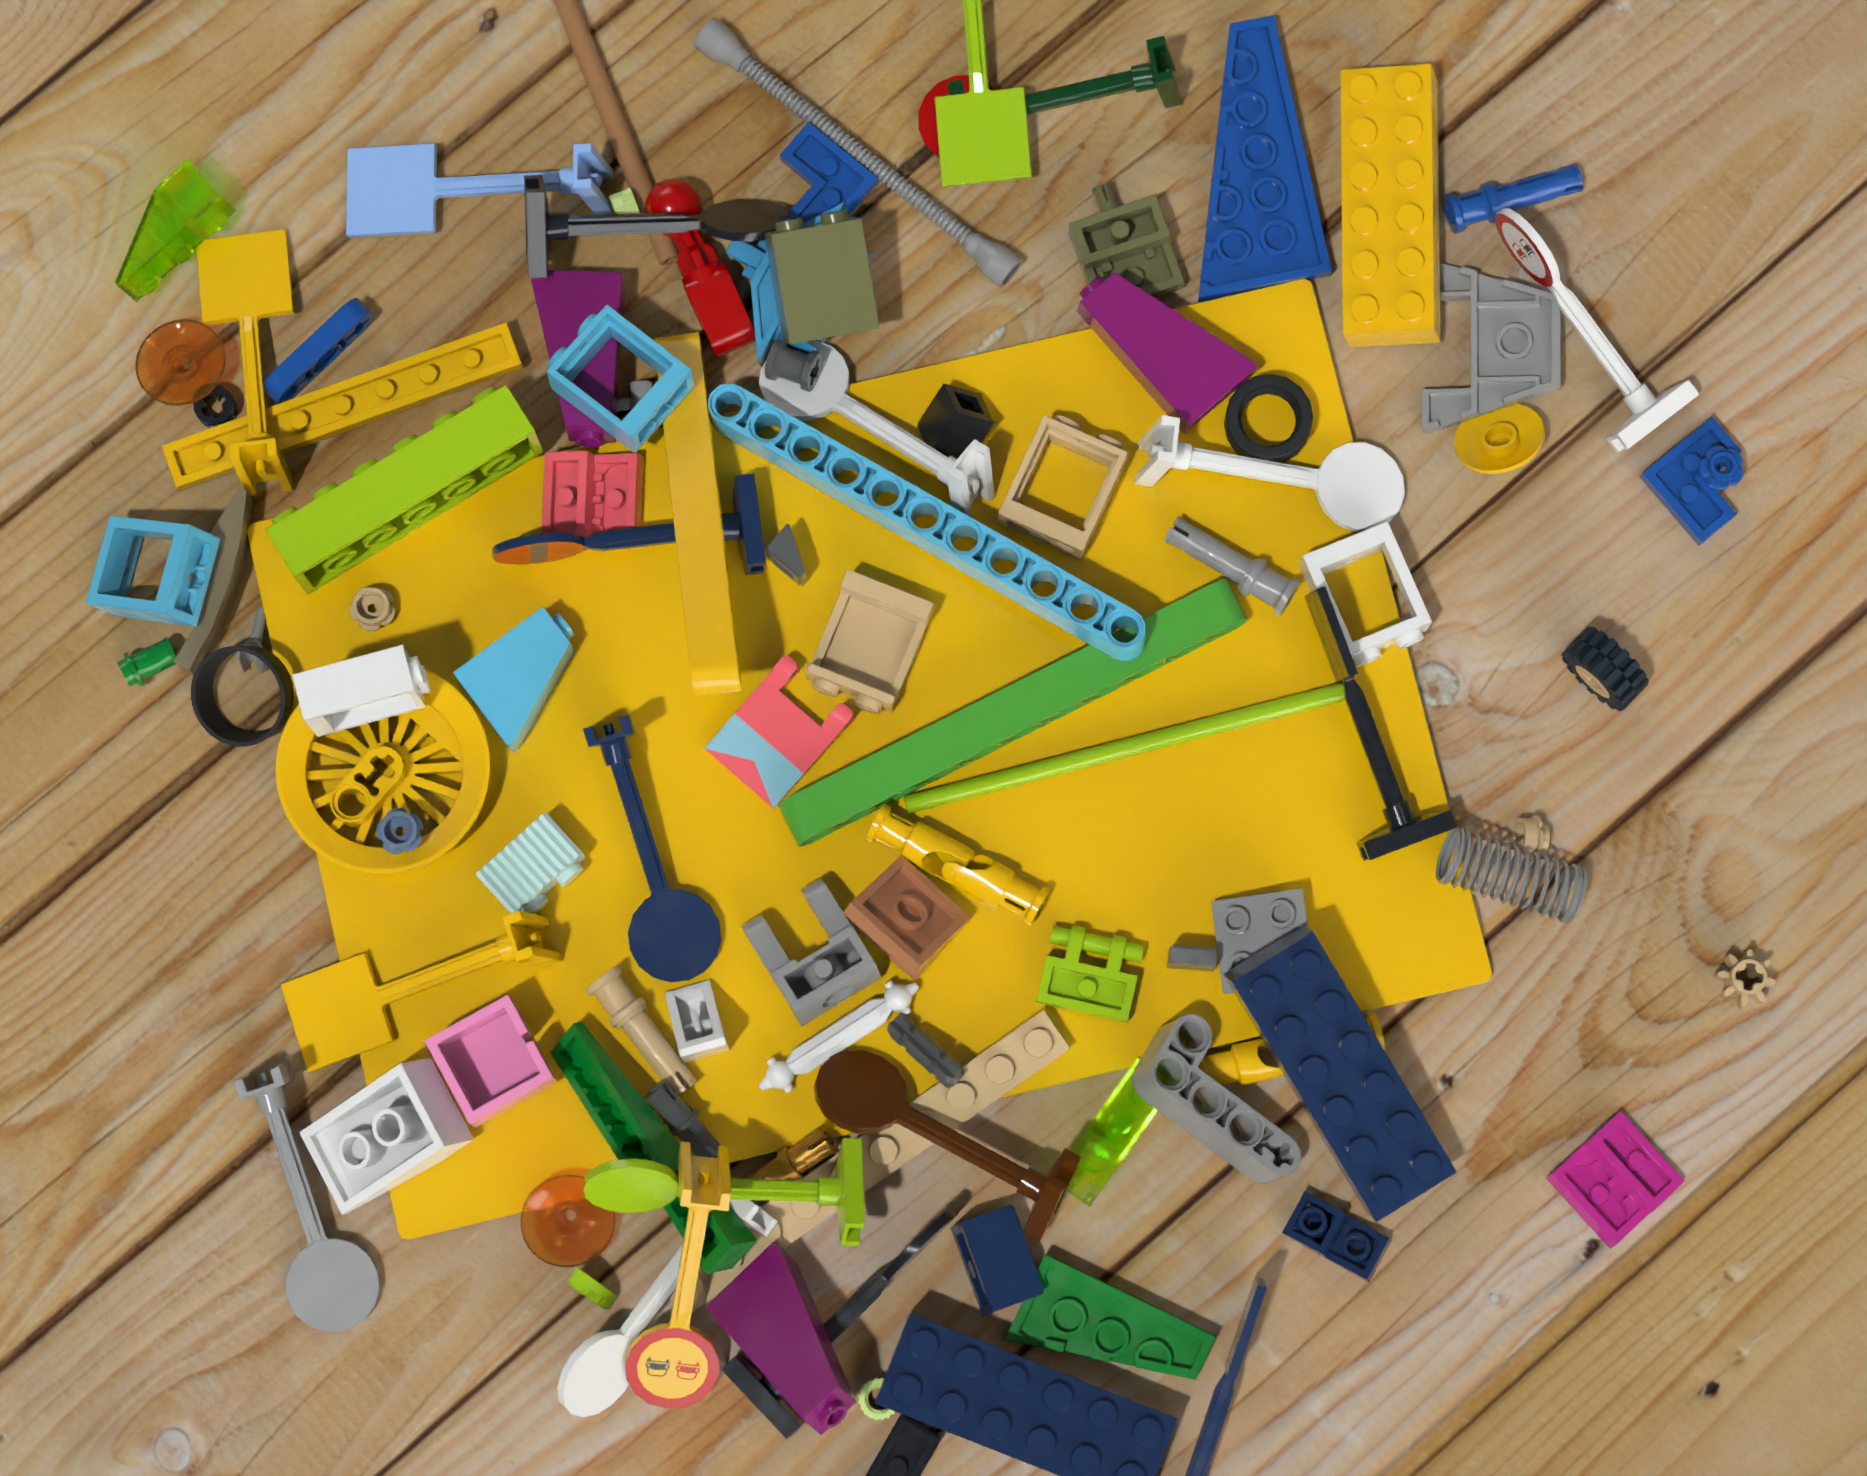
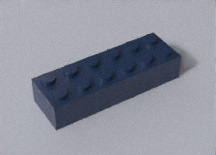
M1302 925L1223 974L1363 1208L1376 1222L1457 1173L1313 931Z
M911 1313L907 1316L874 1402L1058 1476H1156L1177 1418Z

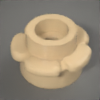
M363 587L357 591L353 601L350 603L349 612L351 618L354 621H358L362 629L376 631L381 625L386 626L393 620L395 609L392 607L394 599L384 588ZM374 604L377 606V610L371 613L368 608Z
M1533 815L1528 819L1518 818L1512 830V846L1517 845L1520 850L1526 848L1529 853L1536 851L1539 855L1540 852L1547 851L1550 843L1549 827L1543 824L1538 815ZM1534 855L1531 856V861L1536 860Z

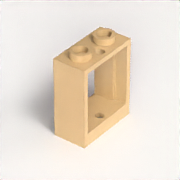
M1044 415L999 510L998 524L1078 560H1082L1125 467L1128 452L1122 450L1123 445L1112 437L1097 434L1095 438L1079 431L1080 425L1067 417L1056 415L1052 419ZM1048 441L1109 467L1081 530L1020 504Z

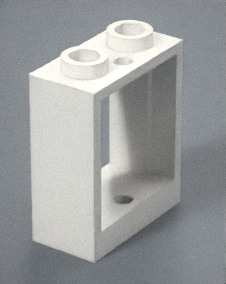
M1388 521L1302 556L1299 567L1308 588L1312 592L1323 586L1326 587L1351 656L1357 667L1382 656L1380 650L1397 643L1399 649H1404L1424 639L1423 632L1428 630L1432 621ZM1383 551L1412 618L1352 642L1324 574Z
M403 645L292 675L303 720L317 737L425 708L426 704L423 694L430 692L424 666L420 665L418 656L410 657Z

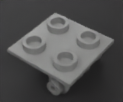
M1303 888L1211 902L1223 994L1234 993L1224 977V973L1302 925L1308 928Z

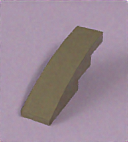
M238 487L210 534L221 539L197 627H194L174 659V662L183 671L194 676L202 660L212 652L238 591L249 548L247 528L252 524L254 508L253 498L241 487Z

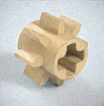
M1751 949L1745 951L1740 962L1732 954L1726 956L1724 960L1729 969L1714 974V978L1723 981L1725 990L1721 992L1719 997L1722 999L1731 995L1737 998L1738 1009H1742L1747 1005L1748 997L1750 996L1759 1005L1764 1003L1766 997L1761 990L1764 987L1767 988L1776 984V980L1767 978L1765 970L1769 967L1771 961L1766 960L1759 963L1753 960L1754 954ZM1747 969V977L1754 979L1755 983L1743 989V981L1737 980L1736 975Z

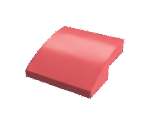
M588 450L545 452L541 534L572 533L588 537L602 531L641 527L644 457L638 453L594 455Z

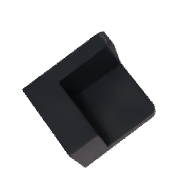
M943 383L919 420L918 429L927 445L947 457L953 456L958 459L974 439L980 443L983 441L994 424V420L980 393Z

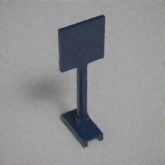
M1254 1277L1225 1363V1372L1214 1388L1185 1476H1206L1233 1397L1234 1380L1237 1378L1267 1289L1266 1283L1262 1278Z

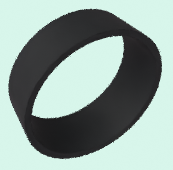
M229 646L210 653L199 664L192 679L191 701L198 721L211 736L228 745L246 747L264 741L286 721L293 706L294 688L287 668L273 653L257 646ZM235 652H246L262 660L271 669L278 682L281 693L280 712L273 727L267 730L251 732L233 726L223 717L215 703L213 695L215 673L222 661Z

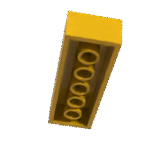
M1432 64L1342 69L1343 335L1350 348L1441 343L1438 84Z

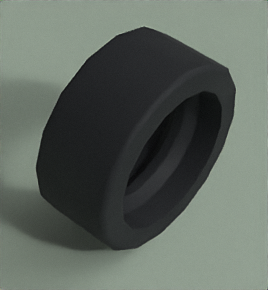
M1273 374L1252 377L1239 385L1229 399L1224 420L1227 440L1239 456L1285 463L1298 455L1308 440L1313 421L1311 403L1302 388L1287 377ZM1266 394L1279 396L1287 401L1294 411L1296 420L1294 431L1290 437L1279 445L1269 447L1259 445L1249 439L1243 430L1241 422L1243 409L1248 402L1257 396Z

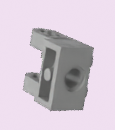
M822 878L804 887L801 891L827 933L829 944L798 963L795 959L789 960L761 914L741 925L745 935L801 1027L881 979L876 963L845 914H843V911Z

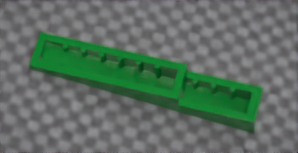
M582 1022L573 1023L550 1053L617 1159L655 1161L668 1166L679 1178L678 1156L680 1143ZM678 1196L663 1208L684 1239L689 1209L685 1206H680V1196ZM730 1206L728 1211L711 1210L708 1212L700 1266L705 1274L732 1269L757 1241Z

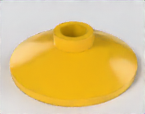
M1517 403L1461 422L1454 435V450L1459 461L1473 471L1485 474L1504 473L1523 466L1536 456L1544 443L1545 428L1538 413L1528 406Z

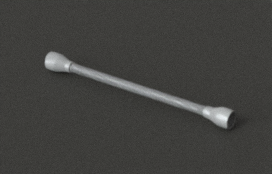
M712 18L703 26L694 40V47L709 59L729 65L737 72H744L746 76L749 75V79H753L754 83L762 86V89L766 90L767 93H771V96L775 97L776 100H780L781 104L788 107L799 118H802L806 123L810 122L873 175L878 177L879 181H882L884 185L887 184V187L891 188L893 192L896 191V194L900 195V198L904 199L905 202H909V205L913 206L914 209H918L919 213L927 216L928 220L936 223V226L940 227L941 230H945V233L949 234L950 237H954V240L958 241L960 245L963 244L964 251L973 257L982 274L997 286L1002 288L1014 276L1023 262L1021 257L1005 245L987 240L979 233H971L967 226H962L963 224L958 222V219L954 218L953 215H949V212L945 211L944 208H940V205L936 204L935 201H931V198L927 197L926 194H922V191L918 190L917 187H913V184L909 183L907 179L904 180V177L900 176L898 172L895 173V170L891 169L889 165L886 166V163L882 162L880 158L877 159L873 152L864 148V145L860 144L859 141H855L854 137L846 134L845 130L837 127L836 123L828 120L827 116L820 113L809 102L806 103V100L802 99L800 95L797 96V93L793 92L791 88L788 89L784 82L780 81L779 78H775L774 74L766 71L765 67H762L761 64H757L756 60H753L752 54L742 47L735 33L720 20Z

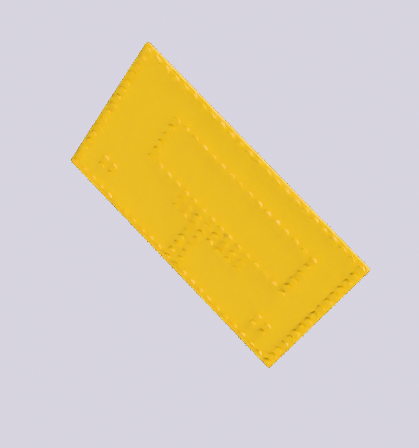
M1296 280L1173 309L1251 359L1258 367L1252 377L1266 374L1287 377L1302 388L1311 403L1313 413L1311 431L1307 442L1298 455L1285 462V464L1318 469L1321 462L1333 449L1346 443H1354L1313 285L1309 280ZM1092 328L849 384L848 396L922 442L924 440L918 429V422L943 383L980 393L994 420V424L981 443L990 450L995 496L990 502L979 495L971 503L973 519L1134 609L1142 618L1221 579L1228 580L1248 618L1246 623L1228 634L910 794L1342 683V681L1336 682L1304 596L1311 592L1301 572L1299 563L1303 555L1360 532H1353L1335 524L1324 514L1316 498L1315 490L1189 467L1187 470L1170 468L1152 487L1134 484L1135 475L1150 460L1148 451L1138 449L1139 440L1162 415H1168ZM1233 393L1184 434L1179 429L1178 441L1191 443L1194 448L1238 455L1228 442L1224 427L1228 402ZM1271 394L1260 395L1249 401L1243 409L1241 417L1242 427L1248 438L1259 445L1268 447L1279 445L1286 441L1294 431L1296 422L1294 411L1289 403L1281 397ZM741 410L723 413L720 415L724 417H733L737 415ZM831 412L827 416L812 421H802L951 506L949 488L937 479L935 473L839 413ZM1044 415L1052 419L1056 415L1067 417L1080 425L1079 431L1095 438L1097 434L1112 437L1123 445L1122 450L1128 452L1125 467L1082 560H1078L998 524L999 510ZM712 419L711 427L721 513H734L733 486L735 476L754 473L766 565H763L764 573L745 575L738 540L725 541L742 691L694 697L676 543L612 551L584 550L572 557L538 564H503L493 559L492 549L495 545L517 537L541 534L545 455L533 458L309 595L293 576L265 530L274 525L272 522L274 518L254 522L247 528L272 651L287 668L293 683L294 701L287 720L299 704L292 677L293 674L403 645L410 657L418 656L420 665H423L425 670L446 680L466 698L481 721L489 745L491 760L490 781L482 809L466 835L451 850L438 859L419 868L401 873L368 874L343 868L323 858L316 852L340 962L356 955L367 953L377 985L381 986L495 943L497 937L507 934L502 917L510 914V912L475 874L544 812L554 820L586 857L579 863L584 868L583 871L567 886L562 887L558 882L545 894L549 901L536 913L537 915L548 917L551 925L538 930L542 937L544 949L559 952L562 961L547 967L516 962V960L507 964L501 961L386 1005L385 1010L395 1041L360 1054L366 1086L400 1063L431 1058L474 1138L473 1141L440 1163L389 1190L398 1234L403 1239L411 1240L585 1198L583 1180L588 1171L600 1164L618 1160L550 1053L573 1023L582 1022L643 1098L654 1085L661 1081L660 1077L623 1028L618 1030L616 1027H612L609 1023L611 1016L596 996H589L585 991L594 981L617 965L623 971L621 977L637 998L643 997L647 1002L645 1004L647 1006L645 1013L680 1059L665 992L710 980L729 1050L684 1063L694 1078H697L698 1082L687 1091L685 1090L680 1097L691 1109L697 1108L700 1113L697 1118L721 1146L728 1147L729 1163L775 1153L785 1146L793 1147L821 1126L825 1127L832 1134V1139L855 1134L854 1132L839 1128L827 1119L816 1103L814 1084L819 1069L823 1064L808 1074L794 1075L791 1083L794 1089L788 1093L784 1089H776L774 1087L762 1091L758 1084L766 1076V1071L769 1067L766 1063L768 1059L774 1057L776 1061L786 1062L791 1051L868 1000L884 998V993L887 990L884 984L890 980L894 984L902 985L917 983L919 989L912 997L909 1006L911 1012L907 1016L916 1023L915 1026L917 1028H921L946 1051L945 1053L948 1056L951 1055L961 1066L1042 1009L1045 1011L1070 1049L1001 1098L1135 1067L1156 1032L1162 1026L1186 1014H1197L1203 1017L1209 1024L1212 1031V1041L1209 1049L1261 1037L1235 993L1223 994L1218 952L1217 966L1214 972L1167 968L1168 951L1173 945L1210 947L1217 950L1211 905L1213 901L1303 888L1308 928L1316 935L1361 1012L1483 984L1491 979L1492 970L1470 887L1463 891L1461 883L1453 888L1451 881L1443 885V883L1439 884L1436 879L1439 853L1450 830L1375 859L1363 861L1357 843L1380 830L1388 828L1382 811V809H1385L1384 802L1346 701L910 814L907 812L904 797L889 804L891 812L914 824L920 821L968 846L978 854L985 855L1014 870L1015 877L1038 889L1043 886L1050 889L1033 924L1030 926L1024 922V917L1001 905L995 908L965 892L960 887L950 884L915 866L971 918L941 949L926 971L916 981L898 968L853 926L876 963L881 979L801 1027L745 935L741 925L761 914L789 960L795 959L798 963L829 944L827 933L806 901L801 889L822 878L844 912L850 902L896 861L901 853L877 840L873 843L866 840L867 833L879 810L811 844L798 847L778 806L773 809L704 749L763 682L775 664L783 656H790L799 665L800 670L780 691L820 727L835 707L841 703L852 710L855 719L784 798L786 799L794 793L1090 644L726 438L715 429ZM767 426L759 432L758 436L762 439H772L779 434L781 429L776 426ZM659 428L636 452L644 457L641 527L674 523L664 428ZM615 439V443H603L600 447L590 448L581 446L560 451L588 450L594 455L633 453L617 439ZM1048 441L1020 504L1081 530L1109 467ZM805 448L798 453L797 458L804 462L812 461L819 455V451L814 448ZM844 470L837 475L835 480L842 484H849L854 482L859 474L853 470ZM883 492L876 497L874 502L880 506H890L897 501L898 496L892 492ZM923 514L914 521V525L921 529H928L933 527L938 519L933 515ZM1177 517H1182L1186 522L1250 560L1262 558L1267 561V567L1289 580L1296 578L1301 581L1298 590L1281 616L1273 613L1274 608L1251 594L1247 597L1244 596L1237 589L1239 584L1172 544L1164 542L1169 529L1174 528L1173 523ZM786 524L790 525L806 571L807 582L803 586L796 584L772 564L767 557L766 547ZM968 536L961 537L954 542L953 547L959 551H969L976 546L977 541ZM1382 551L1324 574L1352 642L1400 623ZM1001 559L993 565V569L1000 574L1013 572L1017 567V564L1010 559ZM847 569L933 603L932 617L892 713L881 709L880 714L865 711L854 705L856 698L841 692L838 693L837 697L820 693L811 687L813 681L806 678V668L808 663L812 662L840 595V585ZM1044 581L1036 584L1032 591L1038 596L1048 597L1057 590V587L1051 582ZM367 586L377 589L384 588L394 599L392 607L395 609L393 620L386 626L381 625L376 631L362 629L359 626V622L351 618L349 612L350 603L353 601L357 591ZM374 604L370 605L368 608L369 612H375L377 606ZM1081 604L1073 610L1072 614L1078 619L1087 620L1092 618L1097 613V610L1092 605ZM541 607H544L551 617L559 612L575 634L568 639L574 649V653L520 748L512 753L453 672ZM1120 627V628L1116 629L1114 632H1116V631H1118V630H1120V629H1122V628H1124V627ZM1396 643L1381 649L1382 656L1368 664L1356 666L1358 674L1354 676V679L1365 695L1404 801H1409L1414 817L1447 811L1449 806L1408 649H1399ZM401 714L389 717L390 742L394 736ZM631 716L636 733L627 738L633 757L629 759L668 885L672 890L680 889L697 894L712 907L719 920L721 942L716 958L705 972L688 981L667 982L653 978L638 966L630 951L628 930L632 916L643 901L651 896V891L611 765L606 766L600 746L588 747L583 731L584 728L594 726L598 738L606 736L603 728L604 725L612 723L615 733L623 731L619 717ZM379 720L368 723L377 743L380 742ZM411 721L404 743L419 728L413 721ZM360 726L346 729L364 746L369 747ZM336 732L323 735L318 743L359 757L361 756ZM428 735L413 752L436 741ZM445 750L418 764L457 762V760ZM314 752L310 771L354 768L355 766ZM384 763L379 764L376 768L380 776L384 775L388 779L395 773L391 765L387 766ZM463 773L416 775L417 777L458 791L461 789ZM342 780L310 782L313 799L315 800L333 791ZM411 785L418 794L444 817L449 814L456 800ZM359 794L349 796L343 804L344 814L354 816L362 812L365 807L364 796ZM402 794L410 812L415 813L422 821L423 830L420 832L422 837L439 825L407 795ZM393 799V809L398 808ZM331 806L319 811L328 826L336 819ZM383 809L376 816L366 846L383 847V841L378 839L376 833L377 825L383 819ZM345 826L338 834L354 842L359 829ZM402 827L396 829L398 836H402L405 832ZM1454 848V850H1453V852H1452V855H1451V857H1450V860H1449V863H1448V866H1447V870H1448V868H1449V866H1450V863H1451V860H1452V858H1453L1455 848ZM936 852L944 864L948 862L951 854ZM1463 859L1461 860L1459 868L1457 870L1455 883L1459 878V875L1463 868ZM1466 875V879H1465V885H1466L1467 882H1468L1467 875ZM1053 925L1072 929V925L1086 927L1085 932L1109 938H1113V934L1127 937V942L1144 945L1141 963L1122 960L1120 972L1138 976L1127 1023L1036 1003L1046 955L1065 959L1067 947L1049 943ZM1081 950L1079 963L1106 968L1108 956ZM509 995L514 1000L533 1035V1038L525 1042L528 1043L533 1040L538 1044L558 1082L475 1128L468 1123L424 1040L500 998ZM892 1011L883 1025L840 1053L845 1051H867L886 1059L897 1068L903 1077L908 1096L906 1103H909L939 1081L933 1073H929L906 1052L904 1046H900L890 1037L887 1031L889 1023L902 1014V1012ZM1178 1031L1180 1042L1185 1047H1188L1186 1037L1182 1032ZM656 1113V1115L664 1123L663 1119ZM674 1136L676 1140L681 1144L682 1140L679 1138V1136Z

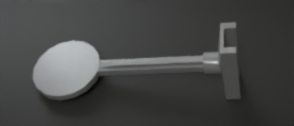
M287 1060L270 1069L273 1078L271 1081L268 1072L265 1071L257 1074L260 1082L259 1085H257L253 1072L245 1074L233 1082L239 1100L255 1097L261 1115H266L308 1241V1246L299 1252L289 1266L285 1281L287 1301L296 1317L309 1327L329 1333L345 1331L364 1321L375 1307L380 1291L379 1272L370 1254L358 1244L337 1237L329 1238L326 1234L285 1111V1107H288L282 1086L295 1078L290 1062Z

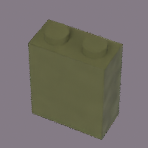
M847 210L820 214L821 223L804 226L802 218L775 222L776 231L764 233L782 340L785 343L794 344L880 328L862 218H849Z

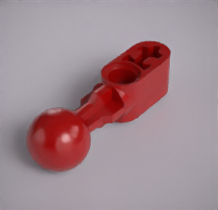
M666 179L659 182L650 190L645 201V213L684 212L701 214L703 211V203L698 191L690 183L680 179ZM690 230L683 233H660L672 237L677 247L679 256L676 264L683 277L681 281L714 357L718 358L755 342V331L732 278L724 262L720 263L714 247L704 243L699 230Z

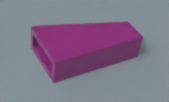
M548 270L547 278H531L549 359L561 347L565 346L568 348L579 336L578 330L589 315L593 313L598 315L606 305L610 306L621 316L624 314L625 286L622 273ZM612 337L572 382L616 416L621 343ZM558 394L569 441H576V444L590 448L600 447L603 443H615L613 436Z
M1115 272L1105 281L1100 276L1096 277L1079 293L1083 298L1077 309L1079 315L1168 416L1180 418L1179 429L1184 434L1235 392L1239 385L1249 380L1258 368L1251 359Z
M773 1242L705 1308L798 1415L822 1435L845 1418L847 1410L856 1403V1400L798 1264L776 1242Z

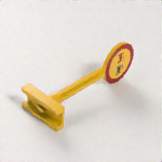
M681 1141L678 1156L680 1206H685L689 1210L670 1321L643 1331L631 1343L625 1358L626 1379L634 1393L648 1404L666 1409L682 1408L702 1400L714 1388L720 1373L719 1353L714 1343L701 1330L690 1326V1319L708 1212L711 1210H729L731 1183L729 1149L727 1146H719L717 1158L691 1155L690 1142Z

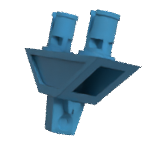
M843 202L824 213L847 210L848 206L846 202ZM820 215L805 222L803 225L821 223ZM732 241L726 253L746 265L741 275L748 278L751 283L757 361L762 367L774 342L782 340L766 241H759L756 248L744 241ZM867 251L868 260H870L872 253ZM827 338L816 339V340H819V341L825 343L826 340H827ZM807 341L789 344L807 354H810L812 351L819 352Z

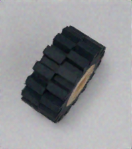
M1587 627L1562 653L1563 662L1568 665V670L1576 675L1575 678L1580 684L1583 683L1591 694L1597 695L1599 701L1602 703L1606 702L1614 710L1615 708L1618 711L1624 710L1649 683L1645 671L1638 668L1640 666L1639 663L1629 657L1630 653L1625 648L1622 650L1618 646L1617 641L1613 638L1609 639L1605 632L1598 631L1595 627Z

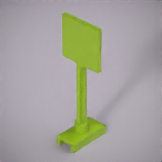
M963 0L970 91L966 94L935 97L942 187L1032 178L1025 88L989 90L982 0Z

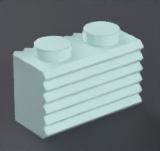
M544 812L486 863L483 868L478 870L475 875L510 914L516 911L536 914L549 901L545 894L558 882L562 887L567 886L583 871L584 868L579 863L586 857L554 820Z

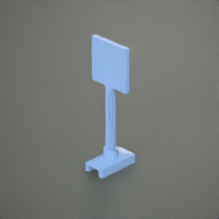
M435 143L348 148L346 236L348 238L436 233L437 199L524 193L525 175H542L546 192L561 191L563 195L578 194L595 215L613 214L611 202L600 190L602 179H613V169L591 143L573 144V167H561L560 171L437 178V146Z

